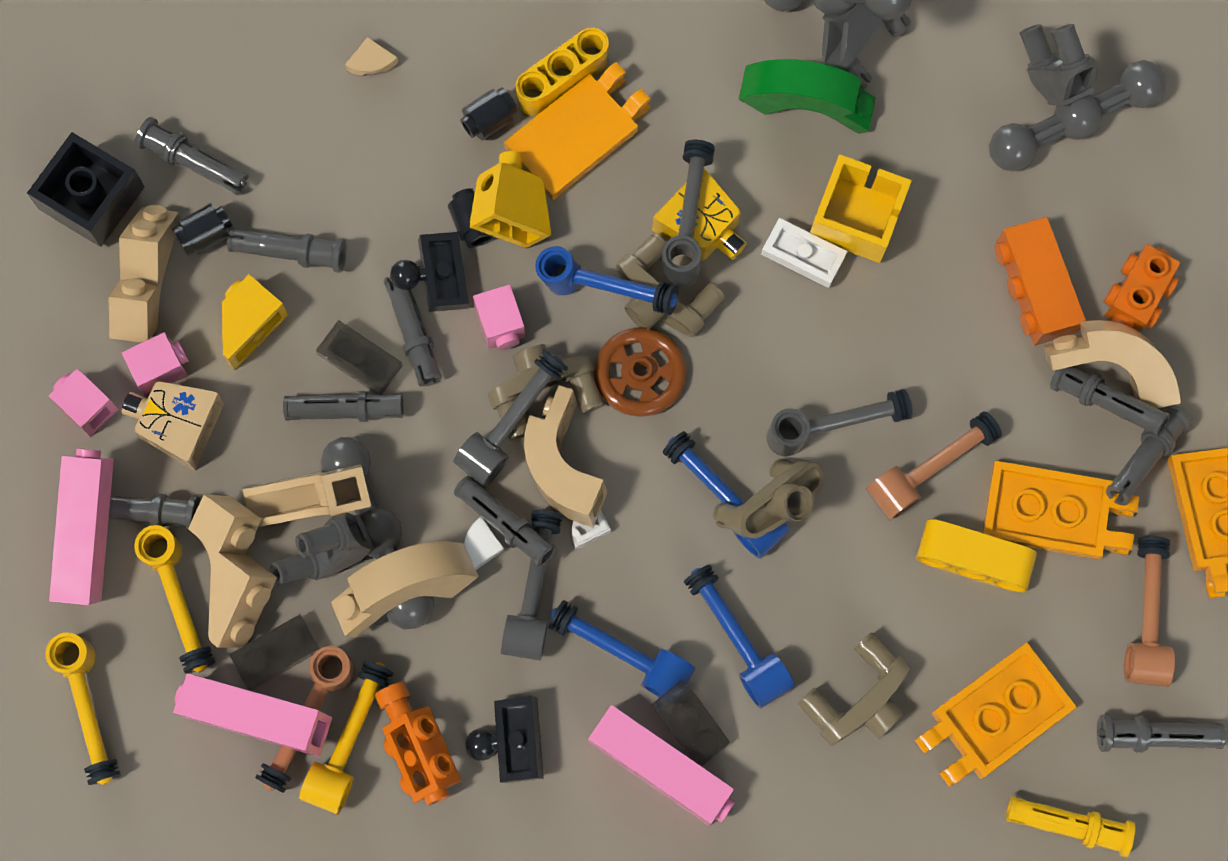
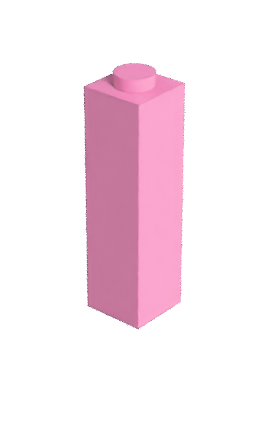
M76 448V455L61 457L50 602L91 605L102 601L114 459L100 458L101 450Z
M188 673L184 683L176 691V706L173 713L192 721L320 757L333 718L316 709Z
M613 705L609 707L588 738L589 744L708 826L711 825L714 819L722 823L735 803L729 798L734 790L732 787Z

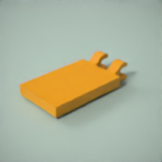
M617 62L609 66L597 81L589 73L504 141V147L507 151H515L521 154L522 167L525 171L541 177L544 181L545 193L553 201L638 132V125L634 121L651 108L648 104L651 98L641 88L633 93L622 107L610 96V94L626 83L624 78L626 72Z
M1228 448L1171 455L1167 462L1193 571L1205 570V585L1209 599L1225 597V592H1228V573L1226 569L1228 567Z
M994 461L983 533L1029 548L1097 560L1103 557L1104 549L1115 554L1128 555L1129 551H1132L1134 534L1106 530L1108 514L1110 511L1119 516L1134 517V513L1138 511L1139 496L1133 495L1130 502L1125 506L1114 503V500L1120 493H1115L1111 499L1106 494L1107 487L1113 482L1111 480Z
M1026 642L931 712L938 723L914 741L925 754L947 737L950 738L962 754L960 759L939 773L948 787H950L973 770L980 779L986 777L1077 707Z

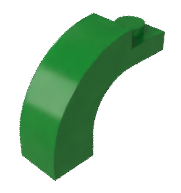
M773 59L745 66L738 100L764 115L787 109L814 111L824 114L860 134L870 130L876 97L860 88L861 78L842 69L806 60Z

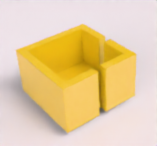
M839 154L810 233L852 254L880 263L912 180L879 169L872 188H866L864 186L872 166Z

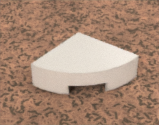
M601 510L594 528L575 521L572 522L571 533L575 550L611 533V529Z
M482 517L478 518L467 532L464 546L476 570L504 551V548Z

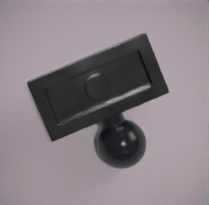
M458 232L420 235L418 244L422 266H418L411 260L396 262L390 270L391 282L399 289L411 290L418 285L419 281H424L429 312L467 309L469 301Z
M527 696L494 701L496 734L494 735L485 728H478L470 732L465 741L468 755L475 760L484 761L491 758L498 751L500 783L544 779L538 698Z

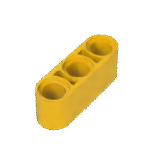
M586 28L523 72L516 81L517 106L520 111L531 117L537 116L589 73L592 77H595L607 66L609 56V42L606 34L597 28ZM594 47L600 50V52L590 55L586 54L584 50ZM561 68L571 71L566 76H559L554 72ZM533 89L541 92L540 96L533 98L525 95L527 91Z
M931 519L926 520L916 560L928 566L999 588L1025 593L1028 590L1037 552L1023 545L948 522Z

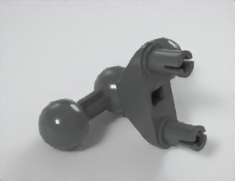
M764 0L768 6L781 12L793 10L803 2V0ZM812 0L816 8L825 13L822 17L825 21L822 42L824 63L861 78L860 88L864 90L868 86L866 82L870 83L872 77L861 65L857 56L882 21L892 36H899L907 30L905 26H910L911 20L905 15V12L910 8L912 0Z
M1042 24L1027 27L1021 30L1019 34L1030 59L1027 68L1028 75L1035 88L1044 96L1048 104L1055 105L1056 109L1053 116L1028 128L1016 123L1001 126L992 135L990 140V157L1003 170L1013 172L1024 169L1034 160L1037 148L1063 135L1076 140L1087 138L1098 130L1104 115L1128 103L1138 108L1155 105L1163 98L1166 91V74L1159 65L1152 61H1137L1131 63L1122 71L1117 85L1091 96L1090 94L1095 92L1094 83L1097 68L1093 57H1090L1089 54H1084L1075 25L1066 24L1051 31L1060 56H1057L1055 53L1052 54Z
M340 437L328 443L323 450L321 466L324 473L361 464L371 507L354 510L356 515L346 512L333 516L323 527L299 533L295 539L299 555L276 561L270 566V572L277 577L275 582L277 586L305 577L317 581L360 562L366 555L378 559L397 551L402 537L401 522L393 512L385 508H379L366 479L371 465L370 453L362 442L352 437ZM420 596L409 599L385 613V616L392 625L403 630L419 628L427 623L432 615L434 608L433 596Z

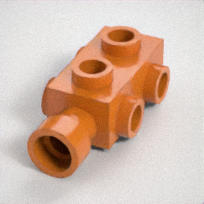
M1148 244L1143 247L1138 255L1131 252L1120 270L1122 274L1126 275L1121 286L1114 283L1103 301L1104 304L1109 306L1104 316L1111 319L1112 322L1129 326L1138 332H1141L1145 326L1151 329L1163 310L1157 306L1162 296L1168 298L1179 281V278L1174 276L1181 262L1172 258L1166 250L1152 247ZM1142 300H1143V301H1144V304H1139V303H1137V302H1135V301H1138V302H1139V301H1142Z
M404 681L392 684L375 693L380 709L386 710L391 722L382 728L386 737L384 749L390 757L396 760L402 774L400 778L402 790L412 797L414 803L425 800L427 806L449 797L447 789L462 780L430 707L427 706L413 711L408 701L411 695Z

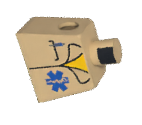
M156 382L148 398L129 392L122 405V414L138 419L134 432L142 441L196 471L225 403L219 394L214 391Z

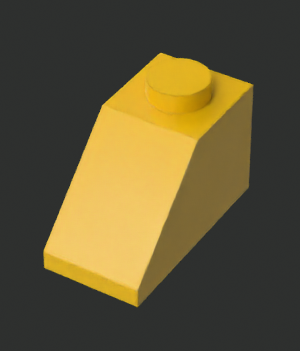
M250 274L242 281H235L227 289L225 299L222 301L223 356L234 370L288 316L283 303Z

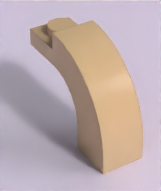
M1103 320L1079 322L1082 337L1077 338L1075 335H1065L1054 339L1053 344L1044 345L1046 360L1053 371L1089 362L1109 361L1122 366L1128 371L1133 397L1156 409L1181 403L1177 380L1168 361L1147 337L1129 326Z
M559 385L555 396H549L544 405L542 417L545 420L529 416L524 437L526 461L539 492L552 508L570 520L594 528L608 492L603 479L573 469L561 456L562 443L578 402L573 389Z
M451 541L426 542L394 551L365 565L347 578L350 587L331 601V604L344 635L357 637L381 616L399 604L420 596L453 598L479 576L464 543Z

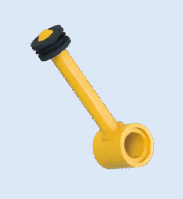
M159 525L148 526L135 539V553L142 562L151 567L153 571H158L186 651L185 654L179 657L180 662H185L182 664V666H186L183 668L184 673H200L213 665L215 659L210 658L213 655L209 654L212 651L210 646L201 647L174 566L178 564L182 557V544L165 527ZM166 539V552L160 557H151V545L156 540Z
M58 634L47 645L45 652L46 660L53 670L63 674L64 678L69 679L92 764L84 768L85 773H90L86 777H91V779L87 780L88 785L98 783L105 785L110 783L112 779L121 776L120 771H115V769L119 768L114 767V765L118 764L117 759L108 760L85 677V674L94 665L95 650L90 642L76 634ZM71 645H77L79 648L77 661L65 666L62 660L64 650Z
M366 660L363 662L362 665L366 668H361L364 672H359L358 677L363 679L364 682L328 765L317 761L312 764L302 785L299 800L339 815L343 809L354 781V776L343 772L375 698V693H377L379 687H388L389 683L386 680L391 681L388 677H392L394 672L385 668V665L380 662L373 663Z

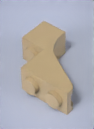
M158 205L141 207L119 237L120 281L108 296L109 339L142 343L151 339L159 327L161 286L176 236L173 228L179 225V212L168 211L165 207Z
M361 464L324 473L316 471L242 489L246 507L262 519L259 527L319 515L333 516L371 507Z
M204 494L188 530L200 539L210 559L209 640L217 648H245L248 640L254 633V627L270 598L271 590L277 580L275 575L246 554L255 539V533L262 519L231 496Z

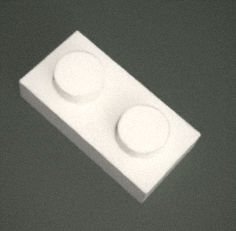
M779 218L762 249L761 255L829 288L848 251Z

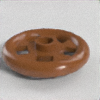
M642 327L623 330L612 336L599 351L594 368L595 382L604 400L617 411L637 417L655 415L669 408L681 395L687 378L686 362L677 344L660 331L654 329L648 331L647 328ZM633 343L641 344L643 352H637L630 356L626 355L625 346ZM658 350L663 351L669 360L662 367H659L657 360L651 356ZM611 363L622 364L621 379L610 378ZM638 365H643L648 369V372L644 376H638L634 373L633 369ZM659 377L669 382L668 387L661 395L651 389L657 383ZM627 386L633 390L642 391L639 401L630 400L623 396Z

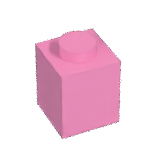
M510 284L473 296L475 310L489 349L495 347L499 350L509 349L518 345L520 339L525 338L524 324Z
M165 332L121 352L137 386L145 396L150 394L156 382L173 384L188 377L183 364L189 360L180 342L172 343Z
M78 369L72 374L68 373L62 376L55 383L54 391L49 395L56 405L90 437L119 410Z

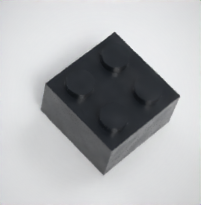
M71 132L27 194L40 211L99 247H102L145 186L135 169Z

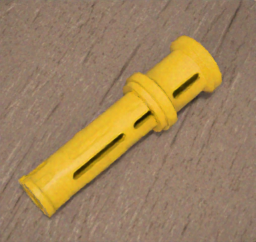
M1012 795L1006 810V822L1022 824L1079 839L1086 848L1092 849L1094 846L1118 851L1119 856L1127 858L1133 846L1135 836L1134 821L1127 820L1125 823L1105 819L1101 817L1099 812L1095 811L1092 813L1088 812L1087 815L1078 814L1020 799Z

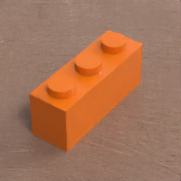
M1044 217L1003 229L996 241L997 244H995V255L998 263L1001 266L1005 265L1008 273V290L1011 298L1014 301L1018 300L1022 311L1020 322L1024 333L1027 336H1031L1034 346L1053 341L1061 336L1077 334L1081 329L1079 322H1084L1086 319L1048 218Z

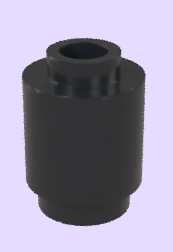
M503 87L497 91L491 89L462 108L464 117L460 121L471 138L477 136L479 139L485 140L512 122V116L518 113V108L511 95Z
M466 188L453 194V200L447 206L460 240L465 241L468 248L482 246L495 238L470 228L475 194L473 188Z
M210 203L179 220L180 225L174 227L173 231L187 255H190L195 251L200 254L230 237L227 229L233 225L222 206L214 209Z

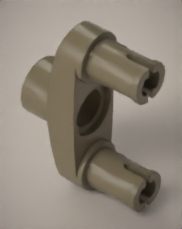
M653 233L632 255L627 254L616 265L621 278L657 288L659 282L648 273V270L662 257V250L666 241L659 234ZM709 283L688 305L678 301L671 315L654 312L653 303L632 298L624 306V310L636 325L647 328L648 331L661 320L679 333L693 337L704 326L703 321L725 300V295L716 285Z
M545 344L536 345L516 353L513 359L519 374L501 383L488 393L492 408L498 410L501 419L540 368L534 361L536 359L541 360L539 356H544L541 352L543 349L547 351ZM574 356L563 358L562 362L568 366V370H562L564 374H559L562 377L559 381L552 377L544 389L563 381L570 382L583 414L602 407L603 402L592 376L595 370L590 357ZM523 415L509 434V441L525 436L527 425L525 415Z
M778 459L770 467V476L775 477L770 483L741 506L729 503L718 504L713 511V518L718 521L716 524L720 528L732 529L736 534L747 538H759L788 520L801 522L811 514L814 506L813 498L822 487V469L814 462L798 461L793 463Z
M871 632L854 649L879 674L877 678L880 681L846 714L844 712L839 714L815 688L797 704L822 730L820 734L831 746L852 734L862 725H865L880 739L904 715L890 700V697L898 689L911 667L900 656L896 658Z

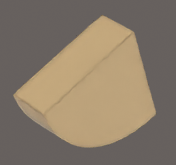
M367 37L346 62L345 68L348 72L358 76L379 72L385 73L397 65L398 59L395 55Z

